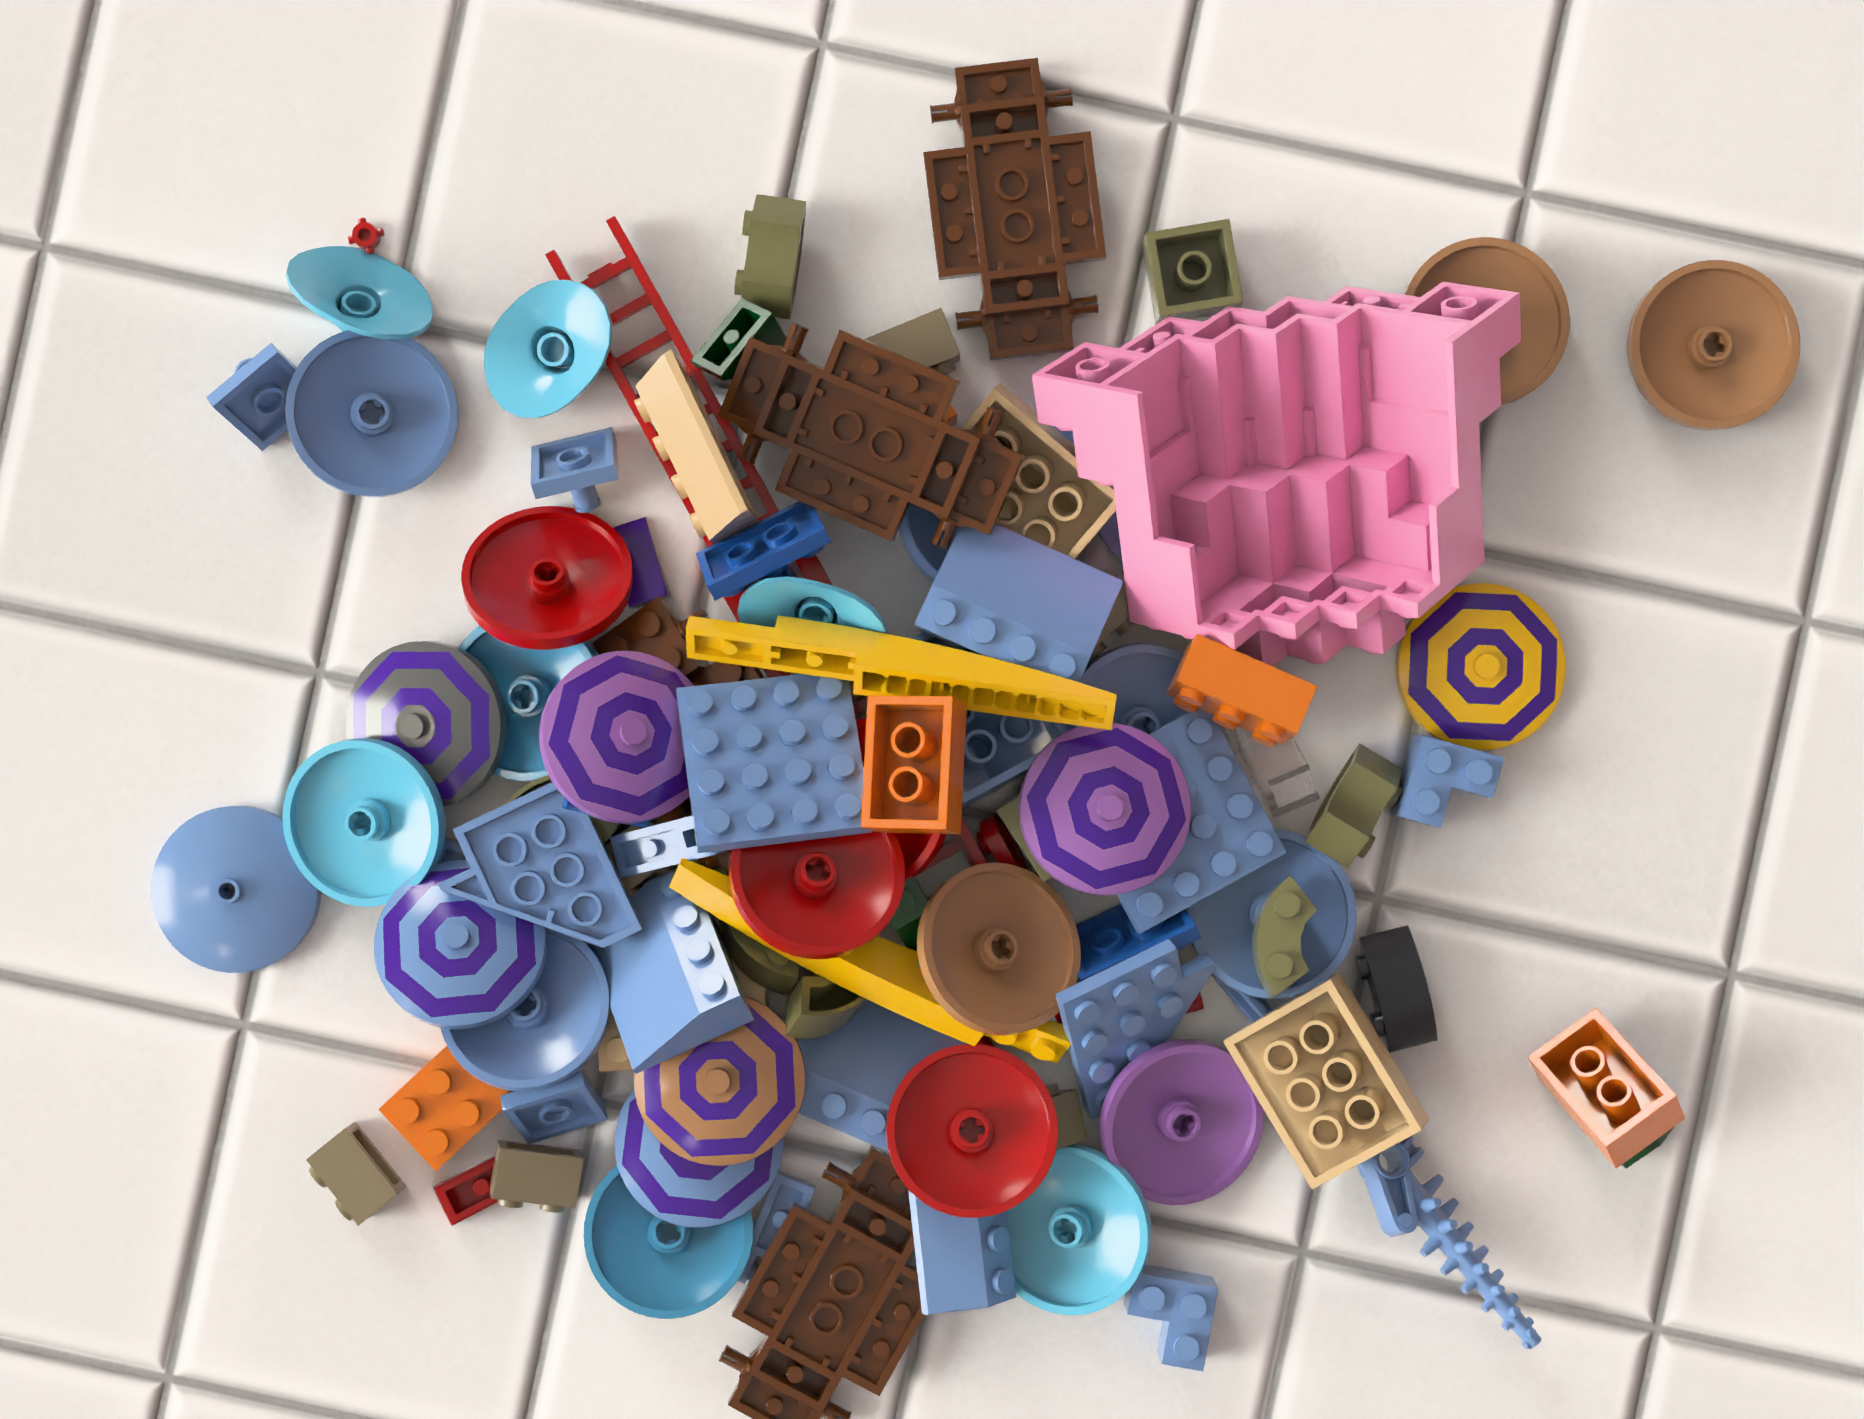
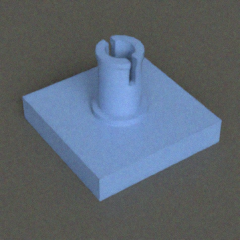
M270 343L255 357L241 361L236 366L235 373L206 398L217 412L263 451L287 431L286 395L297 367Z
M612 427L531 446V487L535 499L570 491L574 500L575 510L579 513H587L601 505L595 485L618 480L617 441Z
M582 1070L561 1083L535 1091H513L500 1095L503 1112L528 1144L608 1120L604 1102Z

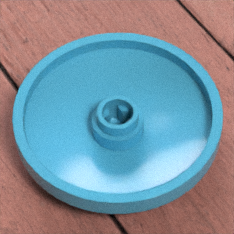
M352 738L325 746L313 753L301 764L293 775L285 794L282 816L283 830L292 859L304 877L314 887L339 902L360 907L387 904L390 897L405 881L415 875L404 886L418 885L436 867L440 859L445 841L446 821L438 789L425 768L413 756L389 742L373 738Z
M1077 1144L1057 1149L1052 1165L1038 1188L1023 1202L1007 1210L1016 1294L1042 1310L1062 1315H1083L1104 1309L1128 1292L1146 1266L1152 1242V1224L1146 1200L1132 1176L1123 1167L1121 1168L1109 1162L1104 1153Z

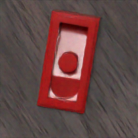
M495 1156L432 1187L451 1226L498 1202V1199H491L489 1190Z

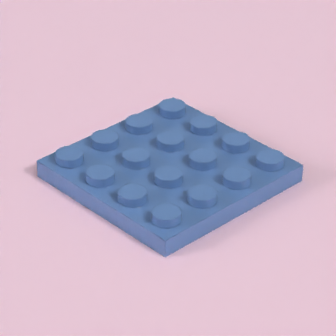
M797 674L676 688L697 854L872 832V830L861 828L864 768L848 680Z
M1199 708L1196 713L1188 712L1149 733L1150 736L1159 741L1171 753L1185 776L1191 801V819L1185 843L1170 867L1151 883L1131 892L1116 894L1137 934L1143 933L1287 853L1219 725L1212 721L1213 715Z

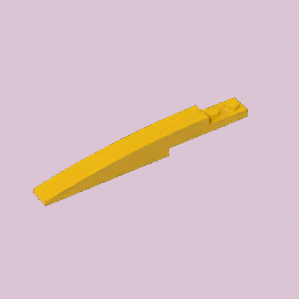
M779 615L775 627L689 616L686 625L687 658L854 681L853 694L953 696L965 702L967 710L1112 730L1117 694L1029 667L951 647L860 628Z
M681 858L669 885L671 889L771 950L869 1001L952 1038L976 1046L981 1037L985 1035L999 1044L1013 1046L1031 1053L1037 1059L1048 1060L1056 1064L1071 1045L1063 1025L1052 1020L1026 1032L1006 1036L985 1034L961 1024L950 1016L931 994L922 975L921 968L917 967L919 960L915 950L877 936L861 949L837 958L808 959L793 956L766 943L746 924L735 905L729 876Z

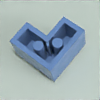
M1413 735L1399 783L1403 790L1393 805L1391 815L1441 828L1451 789L1485 798L1494 797L1504 757L1424 735Z
M1146 1265L1138 1280L1125 1294L1124 1306L1127 1315L1162 1321L1157 1349L1161 1364L1197 1371L1204 1370L1218 1293V1286L1212 1276Z

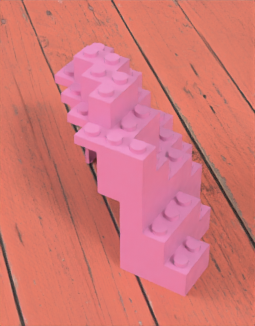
M1442 282L1422 297L1346 286L1324 302L1287 296L1264 312L1228 306L1205 322L1169 316L1120 348L1084 342L1034 373L1032 380L1038 423L1056 426L1060 431H1073L1078 477L1097 481L1098 484L1104 486L1113 485L1130 622L1148 626L1151 630H1163L1182 635L1190 640L1196 634H1199L1273 667L1287 655L1304 659L1312 664H1325L1346 645L1364 649L1371 654L1386 653L1406 635L1405 618H1420L1485 562L1479 423L1501 406L1500 358L1521 342L1520 293Z

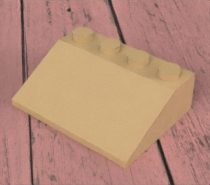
M672 350L664 353L637 383L636 388L640 398L634 400L643 421L647 423L652 420L659 436L652 438L663 462L671 459L677 472L676 475L671 476V480L681 500L689 497L694 507L695 513L690 514L689 517L698 536L702 538L707 535L709 541L715 544L759 522L687 370Z
M1000 383L990 392L962 426L966 430H979L987 407L996 409V411L1004 413V416L994 437L1005 447L1025 455L996 524L1075 559L1116 511L1113 485L1104 486L1098 484L1097 481L1078 477L1074 444L1053 426L1038 423L1037 413Z
M1340 971L1223 1040V1043L1311 1189L1320 1186L1421 1131L1429 1120V1117Z

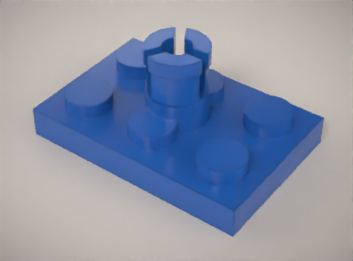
M798 501L695 554L706 585L716 601L722 597H732L739 594L746 588V585L759 578L762 580L785 576L798 578L789 563L799 558H810L818 554L825 545L831 543V540L816 509Z
M1119 904L1076 924L1081 948L1080 971L1077 977L1079 982L1167 939H1170L1177 950H1181L1188 944L1201 939L1186 909L1143 933L1137 934L1122 904Z

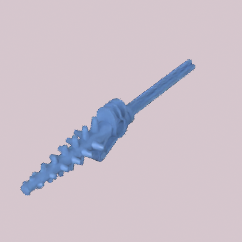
M1211 974L1250 1023L1272 1011L1263 998L1239 993L1221 983ZM1413 1136L1380 1152L1387 1160V1171L1380 1164V1153L1358 1164L1359 1173L1364 1178L1380 1226L1386 1235L1390 1237L1413 1232L1419 1226L1429 1237L1419 1251L1423 1257L1428 1256L1439 1248L1447 1257V1260L1440 1269L1443 1275L1446 1276L1457 1268L1466 1278L1460 1288L1461 1291L1467 1294L1475 1288L1485 1299L1481 1309L1484 1312H1488L1493 1308L1504 1320L1501 1324L1502 1328L1506 1331L1512 1329L1523 1341L1522 1346L1525 1349H1532L1541 1342L1542 1338L1532 1327L1534 1324L1533 1319L1530 1317L1525 1318L1520 1308L1515 1305L1519 1297L1515 1293L1508 1296L1505 1292V1287L1499 1284L1504 1273L1500 1269L1490 1273L1489 1265L1482 1263L1489 1249L1482 1245L1473 1251V1243L1465 1241L1474 1228L1473 1224L1468 1221L1456 1229L1457 1221L1449 1219L1459 1204L1458 1200L1452 1198L1441 1206V1199L1432 1198L1444 1181V1178L1437 1174L1422 1185L1410 1170L1425 1153L1421 1146L1416 1148L1412 1144Z

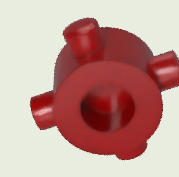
M366 218L358 219V224L352 230V236H348V242L350 245L356 243L360 248L366 250V254L375 253L374 248L380 243V237L384 236L385 233L383 228L376 229L366 221Z

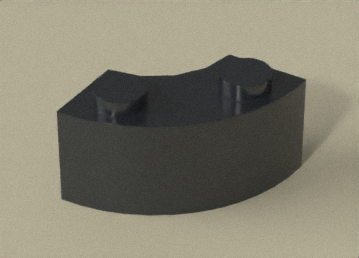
M1406 925L1359 937L1361 955L1355 956L1357 972L1361 981H1368L1375 1013L1369 1014L1370 1022L1379 1037H1383L1388 1052L1437 1041V1028L1432 1001L1422 963L1409 926Z

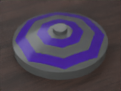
M415 641L399 644L382 652L361 672L352 688L347 704L345 723L347 739H379L408 752L431 776L441 796L443 807L461 802L479 791L494 774L505 749L507 713L496 681L485 666L474 656L448 643Z

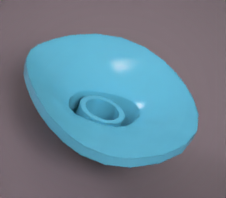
M327 246L298 253L288 263L286 280L292 293L303 305L319 316L331 321L342 332L349 330L372 338L404 340L419 336L430 327L433 308L426 289L411 273L377 254H366V250L356 247Z
M552 280L539 284L525 292L499 318L488 336L484 350V370L491 395L505 411L522 418L545 417L559 412L572 403L594 381L605 365L610 351L613 325L607 305L598 293L583 283L570 280Z
M785 576L766 578L754 583L741 595L737 611L740 623L775 627L779 615L889 634L881 615L872 605L856 594L833 585L805 578Z

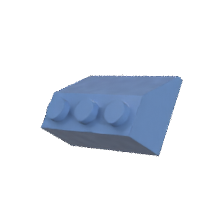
M908 1190L922 1314L929 1315L988 1308L1016 1298L1007 1211L983 1218L950 1216L925 1205Z

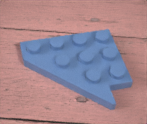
M553 782L452 829L470 869L438 883L440 890L602 948L644 929L592 817L588 814L562 808L564 796L558 791Z
M1167 939L1055 994L1064 1031L1071 1044L1069 1051L1083 1107L1091 1119L1100 1116L1106 1094L1122 1069L1140 1054L1169 1040L1216 968L1214 961L1207 953L1180 965L1177 948L1170 939Z

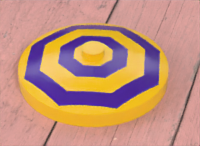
M1474 583L1455 587L1420 618H1411L1405 628L1406 635L1399 641L1396 654V679L1404 705L1414 720L1426 732L1442 741L1475 750H1493L1513 745L1530 736L1544 724L1554 711L1563 690L1566 658L1562 640L1556 626L1536 602L1521 592L1506 586Z

